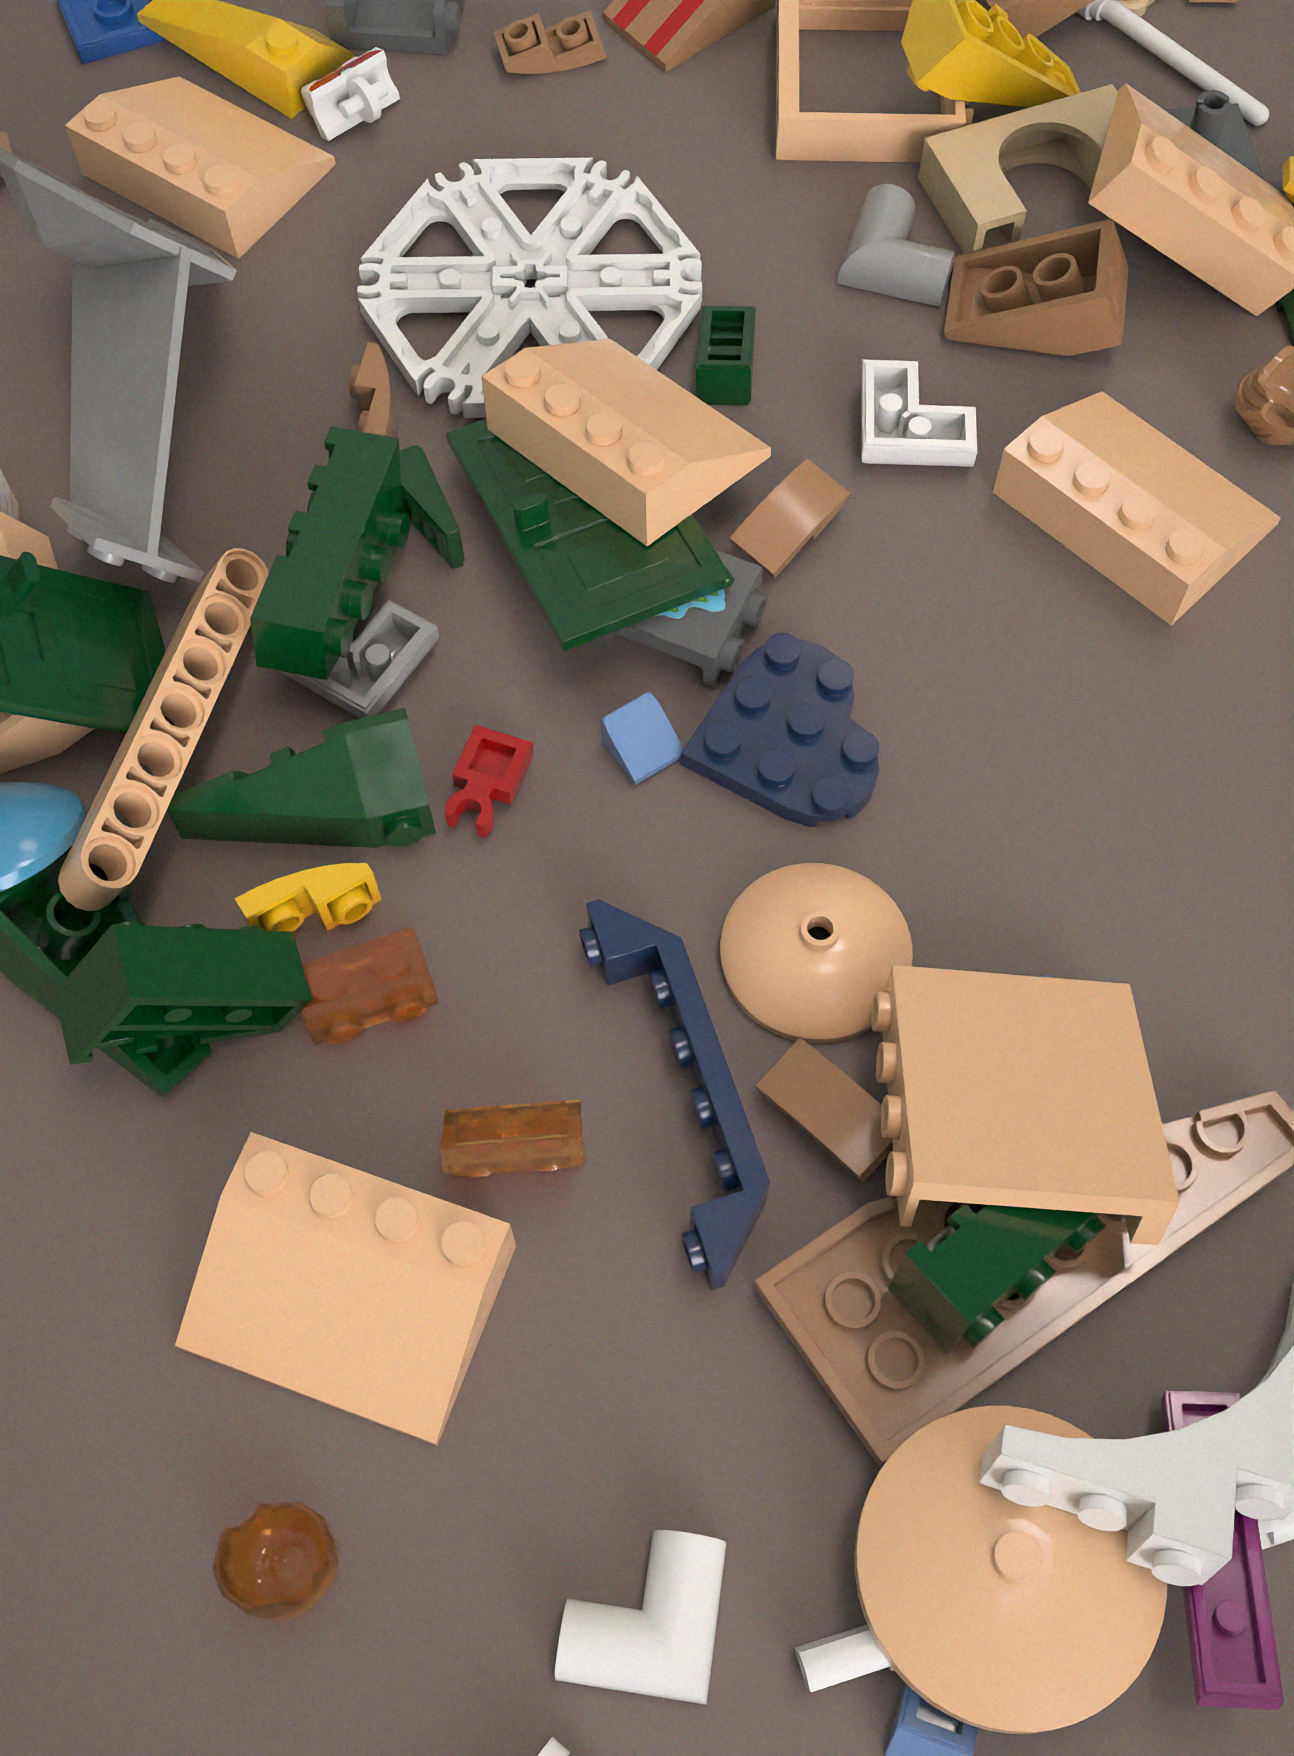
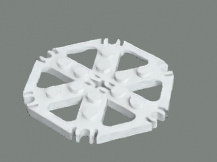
M593 158L472 159L473 169L465 162L460 163V181L450 182L439 172L435 174L436 190L430 185L427 178L361 257L362 264L359 265V273L362 286L357 287L362 316L416 395L419 397L424 389L426 402L432 404L437 396L449 392L448 404L450 413L456 415L463 410L464 418H486L481 376L513 356L530 332L540 346L604 340L609 338L588 311L653 310L660 313L664 321L637 357L658 370L701 310L702 262L699 251L638 176L631 185L630 172L624 170L617 179L607 180V162L601 160L593 166ZM558 189L564 191L563 196L532 235L529 234L500 195L508 190ZM621 219H631L639 223L662 252V254L590 255L611 226ZM438 221L451 224L474 255L457 257H402L424 229L431 223ZM526 280H537L535 287H525ZM470 312L436 357L426 361L416 354L397 326L399 319L410 313Z

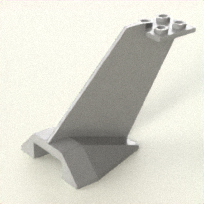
M0 148V171L27 235L44 247L73 259L70 501L54 496L50 507L68 524L66 531L69 534L89 544L87 552L92 556L117 566H122L125 559L142 564V570L167 582L175 583L177 577L181 576L200 583L205 572L160 532L188 286L233 281L237 270L219 253L198 240L149 218L148 222L143 221L88 195L51 171Z

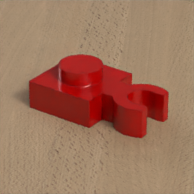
M475 724L452 773L454 787L462 790L451 795L446 803L445 816L448 826L455 828L459 817L464 812L476 811L480 813L475 823L477 835L485 838L493 829L495 822L492 806L494 800L512 804L533 758V743Z

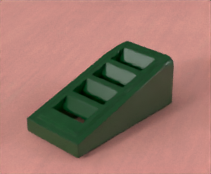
M702 307L696 362V397L707 405H748L751 402L756 307ZM712 331H743V332H712Z
M417 444L400 450L402 512L409 514L410 523L452 569L463 566L465 558L459 526L423 449L419 448Z

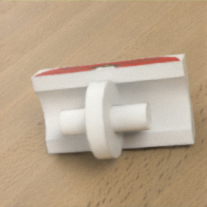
M377 47L360 57L356 56L342 64L341 68L320 80H314L301 89L307 110L313 116L320 137L327 141H330L363 120L367 123L374 122L381 117L382 109L400 99L398 90L388 73L385 52Z

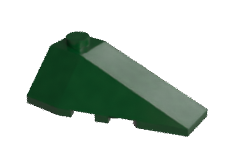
M406 708L343 722L322 731L324 743L298 754H295V751L287 746L270 754L271 764L266 768L252 774L242 771H229L180 792L172 797L167 811L182 839L378 848L386 845L402 847L414 844L423 836L435 834L436 829Z
M71 847L57 860L35 875L0 891V971L13 984L58 1018L59 1013L54 992L112 924L140 921L130 902L132 894L128 886L109 905L100 910H82L76 908L65 899L60 891L58 878ZM89 863V867L94 875L108 881L107 875L100 867ZM196 1033L157 1039V1051L135 1055L133 1043L98 1048L162 1098L209 1058L213 1052L209 1043L199 1045Z

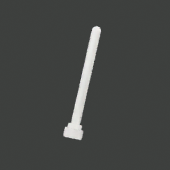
M1095 0L1076 12L1086 20L1094 18L1100 21L1104 18L1203 90H1217L1225 93L1230 98L1229 103H1238L1243 118L1252 125L1260 126L1268 120L1269 110L1264 104L1117 0Z

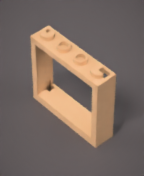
M777 0L776 160L920 163L924 138L972 124L974 110L973 108H965L969 101L949 100L940 95L941 114L799 112V30L904 31L912 0Z

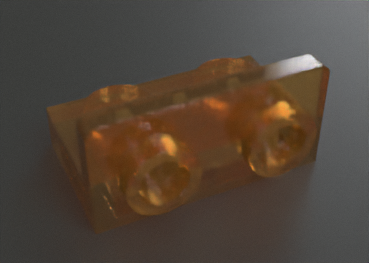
M413 927L302 964L313 1000L301 1011V1015L314 1045L324 1042L328 1044L349 1042L359 1037L365 1028L388 1020L394 1023L413 1020L421 1016L427 1010V1007L439 1003L429 969L427 968Z
M581 1099L445 1110L440 1148L443 1174L451 1173L454 1176L468 1175L480 1177L493 1173L517 1171H554L561 1168L584 1165L586 1160Z

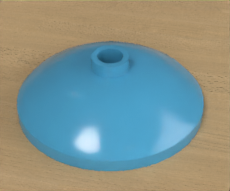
M0 783V891L10 888L43 870L74 844L87 816L86 810L76 793L50 783Z

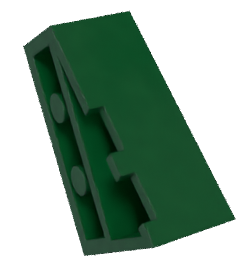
M140 921L112 924L54 992L70 1065L92 1062L93 1049L133 1043L136 1055L157 1051V1039L196 1033L200 1045L281 1032L313 1000L293 932L265 931L264 928L259 926H247L240 929L207 928L205 925L197 923L186 924L180 927L146 926L145 923Z
M965 1203L946 1220L949 1225L926 1246L919 1241L904 1253L888 1290L947 1354L963 1340L972 1349H975L1005 1320L996 1309L1015 1292L1024 1301H1027L1056 1273L1048 1262L1057 1253L1067 1246L1077 1255L1106 1225L1099 1219L1100 1213L972 1204L968 1207Z

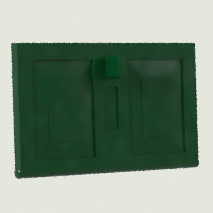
M486 419L446 433L452 452L563 652L711 593L729 588L734 584L732 574L693 513L649 546H646L487 429Z
M23 552L18 559L0 555V712L126 734L166 652L150 592L38 565L35 556L29 552ZM164 716L166 721H168L171 725L175 726L170 719Z

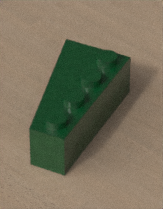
M333 426L330 427L324 441L325 448L329 452L327 466L315 464L307 482L309 490H312L307 513L295 511L288 527L286 557L276 556L250 617L256 666L323 680L328 679L338 658H345L348 655L352 644L353 630L359 619L365 620L368 617L372 606L373 592L379 582L385 583L391 569L392 556L397 547L403 548L406 545L410 530L409 514L402 512L399 439Z

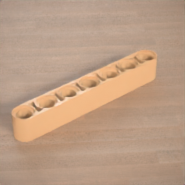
M233 548L226 551L199 583L60 870L58 878L60 891L65 899L76 908L94 911L109 905L133 881L140 870L251 625L250 617L268 577V568L262 559L251 551L241 548ZM164 716L170 719L175 726L171 725L168 721H166ZM139 763L147 766L154 776L145 772ZM114 812L122 814L127 818L132 828L122 824ZM89 863L100 867L107 875L108 881L94 875L89 867Z

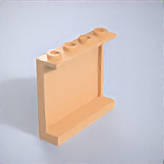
M892 965L885 992L876 991L874 994L871 1024L872 1030L882 1032L883 1042L879 1043L876 1057L877 1082L887 1084L888 1095L884 1096L881 1108V1135L883 1138H892L893 1152L889 1153L886 1164V1192L888 1196L898 1197L900 1226H912L920 1200L1125 1215L1130 1243L1159 1245L1180 1200L1130 984Z

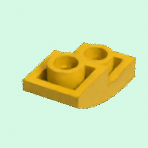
M343 863L307 869L277 878L234 898L247 926H259L264 928L265 931L293 932L303 923L306 917L313 913L317 915L326 931L340 924L354 923L367 915L373 905L381 901L382 898L373 871L367 863Z

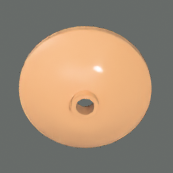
M802 863L785 866L754 881L740 894L730 908L722 928L720 940V964L724 981L730 994L742 1011L762 1028L775 1035L792 1041L802 1038L809 1044L837 1043L855 1038L871 1030L872 1003L875 992H885L892 965L912 966L913 960L912 941L907 923L892 898L867 877L844 867L824 863ZM813 927H822L831 936L824 940H817L809 935L808 930Z

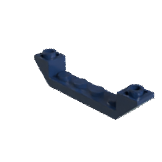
M599 899L586 903L588 927L580 929L579 935L589 966L601 965L607 985L648 974L651 990L658 1008L669 1007L677 1027L668 1031L679 1068L690 1066L698 1088L692 1089L689 1092L698 1124L701 1129L712 1126L720 1150L711 1152L717 1179L723 1192L734 1189L735 1193L690 1207L689 1227L691 1230L681 1233V1238L693 1274L705 1271L711 1290L724 1287L767 1201L770 1184L769 1177L682 938Z

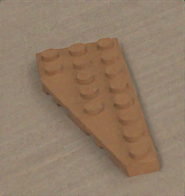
M1275 1090L1198 1111L1195 1116L1162 1124L1180 1203L1160 1244L1130 1243L1125 1215L1100 1213L1098 1217L1106 1227L1077 1255L1067 1246L1057 1253L1048 1262L1056 1273L1027 1301H1024L1015 1292L996 1309L1005 1320L975 1349H972L963 1340L947 1354L888 1290L904 1253L919 1241L926 1246L949 1225L946 1220L965 1203L920 1200L912 1226L903 1227L900 1226L898 1198L892 1199L890 1196L869 1202L755 1279L753 1288L877 1465L881 1467L892 1453L916 1431L936 1419L957 1412L1294 1166V1112Z

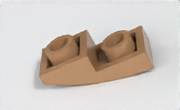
M591 10L568 17L547 28L544 27L540 14L537 13L493 31L507 73H553L586 66L607 58Z
M367 342L361 364L353 365L349 381L350 396L357 399L360 410L358 431L398 439L396 409L386 362L379 345Z
M807 458L784 478L731 535L730 541L776 579L810 537L813 540L816 539L850 499L851 493Z
M799 1038L755 1085L767 1101L805 1130L818 1147L863 1183L886 1159L889 1153L893 1151L892 1138H883L881 1135L882 1105L802 1038Z

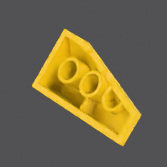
M152 0L137 13L138 22L290 119H293L306 107L301 94L302 87L314 80L322 79L341 68L345 62L354 58L352 52L315 29L219 0Z
M912 0L901 44L909 62L907 66L908 75L921 90L928 91L930 89L949 100L1020 107H1033L1081 93L1070 67L1031 33L1022 39L1018 30L1008 20V14L997 4L988 11L976 0Z

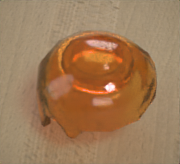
M302 1502L260 1503L257 1505L255 1512L242 1524L233 1528L227 1527L223 1530L218 1539L212 1570L223 1597L253 1619L279 1623L297 1618L308 1612L330 1589L339 1567V1545L325 1517Z

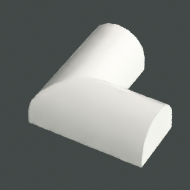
M862 359L861 458L863 463L974 466L977 455L976 407L919 405L918 361Z
M653 1531L642 1610L567 1598L557 1648L555 1680L706 1705L726 1542L717 1538L687 1532Z

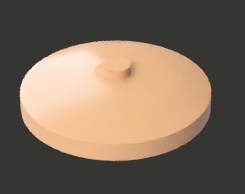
M1014 1406L974 1407L948 1414L916 1431L892 1453L879 1471L867 1494L856 1531L854 1564L858 1597L867 1625L883 1656L900 1678L926 1702L959 1721L985 1730L1009 1734L1048 1732L1070 1726L1093 1716L1115 1701L1139 1676L1149 1660L1160 1634L1167 1601V1583L1157 1579L1152 1574V1569L1125 1561L1128 1531L1123 1529L1118 1531L1098 1530L1082 1523L1078 1515L1048 1505L1039 1507L1020 1505L1004 1497L1001 1490L979 1483L983 1454L1004 1425L1064 1438H1094L1064 1420L1036 1410Z

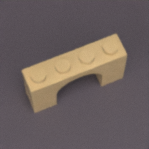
M1113 84L924 138L918 180L963 254L1020 241L1027 210L1003 174L1011 168L1030 163L1056 165L1077 175L1085 182L1090 191L1092 190L1118 91Z

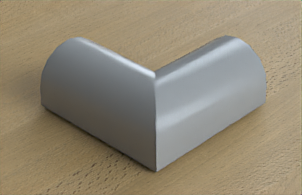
M893 184L877 185L869 190L866 195L838 273L837 284L940 307L953 269L955 251L907 240L915 216V202L912 196L903 188Z
M388 600L356 640L352 641L348 655L345 658H338L327 680L275 671L359 719L377 715L439 640L438 626Z

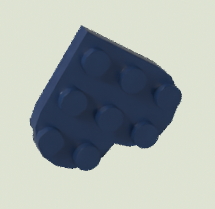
M777 633L772 635L764 646L757 648L741 663L681 751L680 765L786 820L808 827H817L818 821H834L845 815H848V819L853 818L870 801L879 773V742L872 733L866 731L849 718L854 700V670L852 666L846 661L841 660V658L823 645L797 639L789 633Z

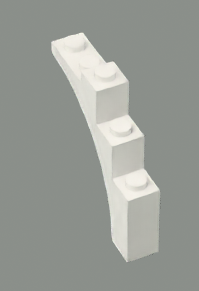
M1294 1282L1292 1283L1285 1331L1267 1373L1251 1392L1230 1408L1180 1430L1130 1439L1064 1438L1004 1425L983 1454L979 1483L1001 1490L1004 1497L1020 1505L1030 1507L1048 1505L1076 1514L1082 1523L1098 1530L1128 1531L1125 1561L1152 1569V1574L1157 1579L1172 1585H1203L1232 1559L1235 1508L1241 1514L1258 1520H1284L1294 1511Z

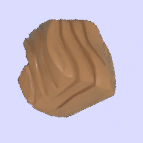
M1291 345L1280 350L1261 366L1243 375L1236 387V411L1249 425L1257 439L1264 444L1294 446V346Z

